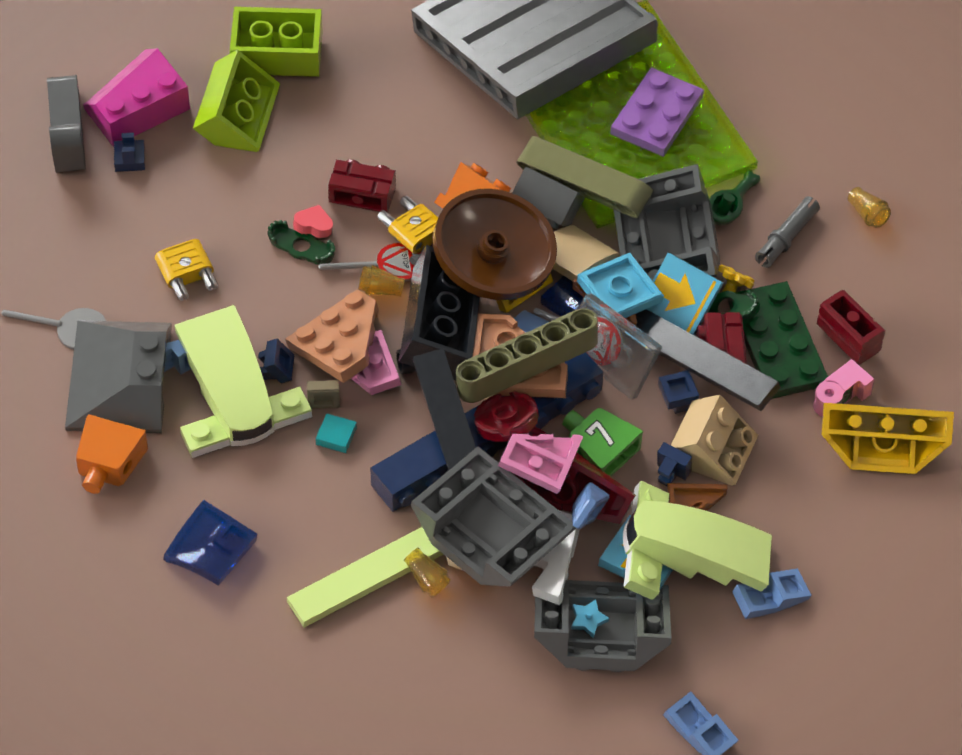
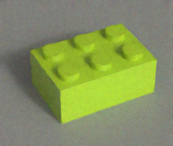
M234 7L230 53L238 49L269 75L319 77L323 35L322 9Z

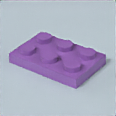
M651 67L612 124L610 134L664 157L702 100L704 89Z

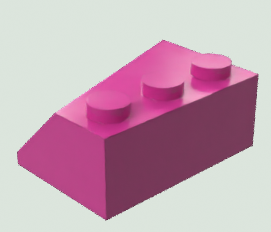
M158 48L145 49L83 104L85 111L113 147L114 141H122V133H134V136L190 110L187 84Z

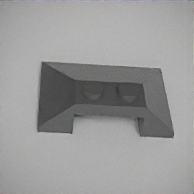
M694 164L639 179L653 189V193L638 218H633L614 210L620 256L630 252L652 281L667 253H671L707 274L717 277L720 264L711 202L699 165Z
M77 321L65 422L66 431H83L86 418L90 414L146 430V433H162L164 415L162 390L166 346L168 342H171L172 323Z
M476 447L411 502V507L431 544L480 585L510 587L570 535L576 527L573 526V522L511 472L498 467L499 463L481 448Z
M566 580L563 589L564 596L560 605L535 597L534 638L566 668H576L581 671L590 669L610 670L612 672L636 671L671 644L669 585H663L659 594L651 600L624 588V583ZM596 599L598 611L609 618L607 623L597 627L594 638L585 630H571V626L576 618L572 609L573 604L586 606Z

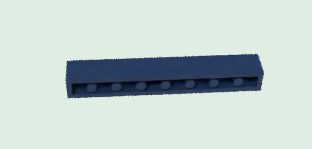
M586 352L565 361L568 365L566 398L532 397L536 402L539 413L538 422L535 425L537 428L542 429L553 418L560 414L565 415L569 413L577 404L586 399L591 400L595 398L602 390L604 372ZM476 406L465 413L475 447L481 448L489 456L493 457L498 450L507 446L509 441L495 442L484 439L478 434L474 422V413L478 407ZM436 431L429 433L370 467L371 486L392 512L401 507L410 506L416 497L448 472Z

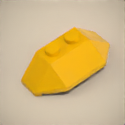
M824 403L821 435L849 469L916 474L952 444L954 412Z

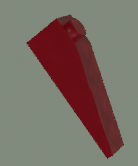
M535 426L527 434L539 436L540 434L548 433ZM577 452L558 494L513 474L557 510L572 512L573 503L585 485L591 482L609 494L610 497L596 519L621 524L636 497L634 493Z

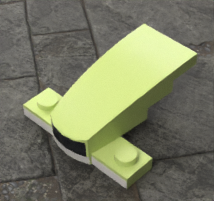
M234 305L175 324V331L186 352L188 364L200 384L201 394L214 416L180 427L181 436L191 458L229 445L244 446L256 443L268 437L276 429L312 417V409L300 386L268 397L255 352Z
M640 481L634 489L636 497L633 500L632 515L623 530V546L625 554H627L624 588L653 600L660 592L662 564L690 579L699 572L725 586L732 579L760 592L769 585L771 534L719 514L668 503V492L644 481Z

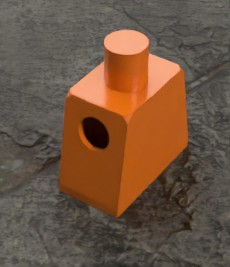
M88 414L76 454L78 472L85 477L82 487L90 493L98 494L104 483L115 486L123 485L148 450L146 430Z

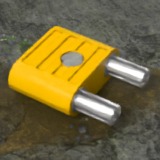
M404 196L400 204L408 212L394 219L389 213L382 210L378 214V219L388 227V232L413 254H417L423 250L424 246L433 244V232L438 216L425 205H418L408 196Z
M192 239L156 253L155 260L168 287L174 289L180 301H183V297L185 300L189 297L184 286L189 283L203 279L208 290L212 291V287L214 290L217 288L218 284L212 274L214 268L200 240Z

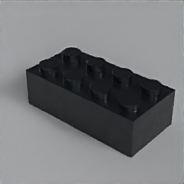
M426 245L413 267L399 362L415 367L412 357L444 348L453 379L457 381L456 368L460 363L473 356L480 296L464 290L452 281L441 268L434 248Z

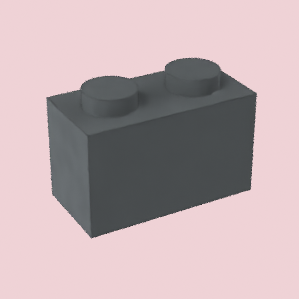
M525 167L512 192L533 204L546 217L551 227L555 230L559 226L566 227L572 224L585 199L580 193L528 167Z

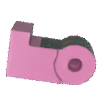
M851 359L817 386L813 404L814 411L823 417L824 403L846 404L855 396L863 401L871 395L874 378Z

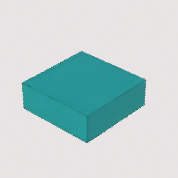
M326 413L316 436V445L347 453L357 429V422Z

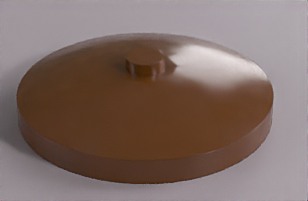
M476 189L458 195L443 208L433 232L434 252L441 268L448 277L464 290L487 299L513 300L533 293L547 280L556 261V238L546 217L524 198L503 190Z

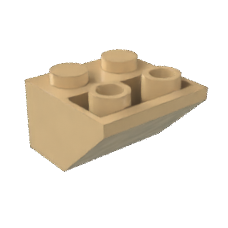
M721 395L692 400L671 446L692 456V471L728 485H736L758 434Z

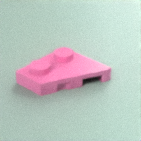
M381 330L375 331L373 344L369 346L368 351L370 357L369 365L350 378L370 395L401 385Z
M512 434L498 467L558 494L583 436L572 435L571 438L554 437L553 434H540L539 436Z

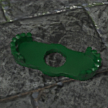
M274 221V223L268 226L267 234L271 244L288 252L292 257L304 259L316 265L330 263L333 260L335 245L330 239L323 243L316 240L310 234L298 233L288 227L287 221ZM305 240L311 246L308 250L300 252L293 248V244L296 241Z
M748 290L747 295L723 291L717 294L707 313H720L718 310L720 302L729 298L734 301V306L729 312H740L742 319H751L759 312L760 303L757 295L751 292V290Z

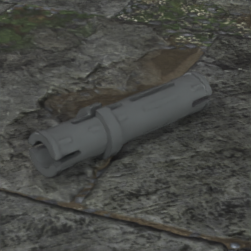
M805 197L779 229L773 230L769 234L767 243L755 254V259L759 264L766 257L767 260L762 266L765 268L771 267L778 256L790 248L791 241L820 210L817 200L809 207L808 204L813 198Z

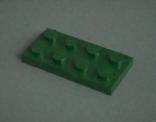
M785 281L749 289L757 295L760 310L753 318L742 319L744 341L755 369L778 381L781 387L772 399L816 389L828 375L788 282ZM744 290V291H740V292H735V293H736V294H746V295H747L748 290ZM728 298L730 309L733 308L734 301Z

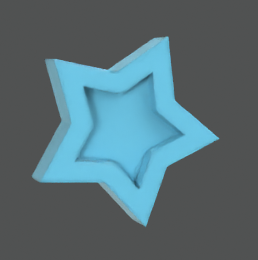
M596 599L586 606L572 605L576 618L571 626V630H585L594 638L597 627L609 621L607 616L598 611Z

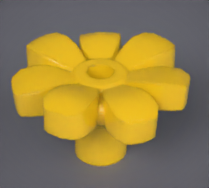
M719 265L718 271L727 280L722 292L732 291L735 293L738 286H746L750 289L754 286L755 280L750 276L736 272L731 267Z

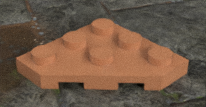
M357 289L285 339L288 348L345 383L369 365L370 357L368 351L369 346L373 344L375 334L374 320L378 318L379 313L377 302Z
M478 314L472 357L516 338L525 332L518 327V322L510 315ZM563 362L496 394L510 396L509 392H520L528 394L530 397L566 398L568 365Z

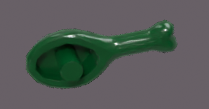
M747 170L743 175L742 181L735 188L721 190L710 196L715 225H728L740 216L743 211V196L751 187L756 186L761 181L759 175L754 174L751 170Z

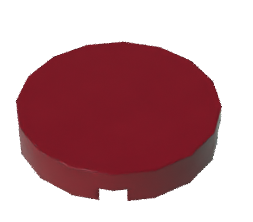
M509 392L510 396L504 397L501 394L489 397L476 408L474 413V422L478 434L484 439L495 442L509 441L512 434H527L535 427L539 418L535 400L528 394L520 392Z

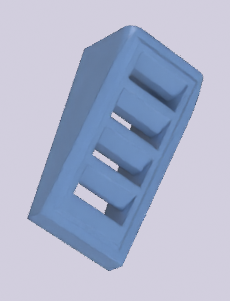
M591 482L586 484L572 506L573 526L580 529L594 522L610 498L609 494Z

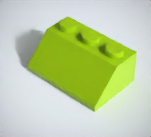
M237 49L214 63L193 129L215 146L252 152L259 151L280 83Z

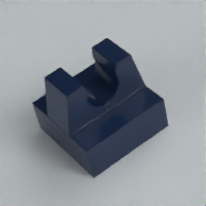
M122 133V141H114L115 172L145 170L144 140H135L134 133Z
M278 338L267 341L266 350L260 352L258 358L264 363V366L260 367L263 379H276L282 384L292 381L295 355Z
M689 370L659 377L658 386L668 410L673 409L675 414L687 411L692 400L699 399V393Z
M663 442L657 452L658 474H660L658 482L667 486V483H672L677 476L686 480L692 471V456Z

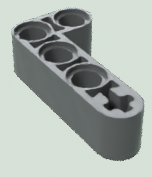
M77 75L47 78L51 125L49 126V135L55 172L86 170Z

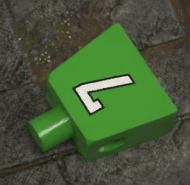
M602 408L594 410L586 419L575 410H572L562 422V425L571 432L568 438H571L572 435L583 436L577 453L610 477L641 449L643 431Z

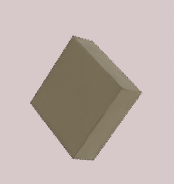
M339 380L307 381V398L311 409L340 407Z

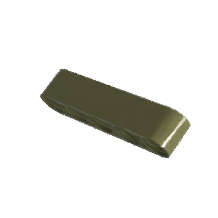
M535 136L531 137L516 162L523 170L525 167H528L590 200L633 218H638L653 193V189L637 178Z
M577 309L463 361L456 368L457 390L460 399L468 403L479 402L593 349L598 343V320L596 313L589 309Z

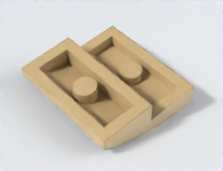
M575 225L566 226L554 231L557 243V256L553 269L571 281L577 279L579 273L619 257L617 251Z

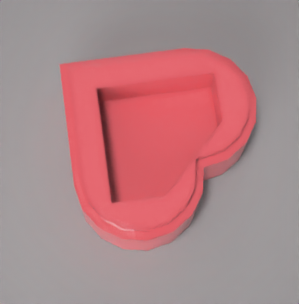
M317 205L297 212L294 215L293 228L301 234H312L317 238H327L332 233L333 221L322 207Z

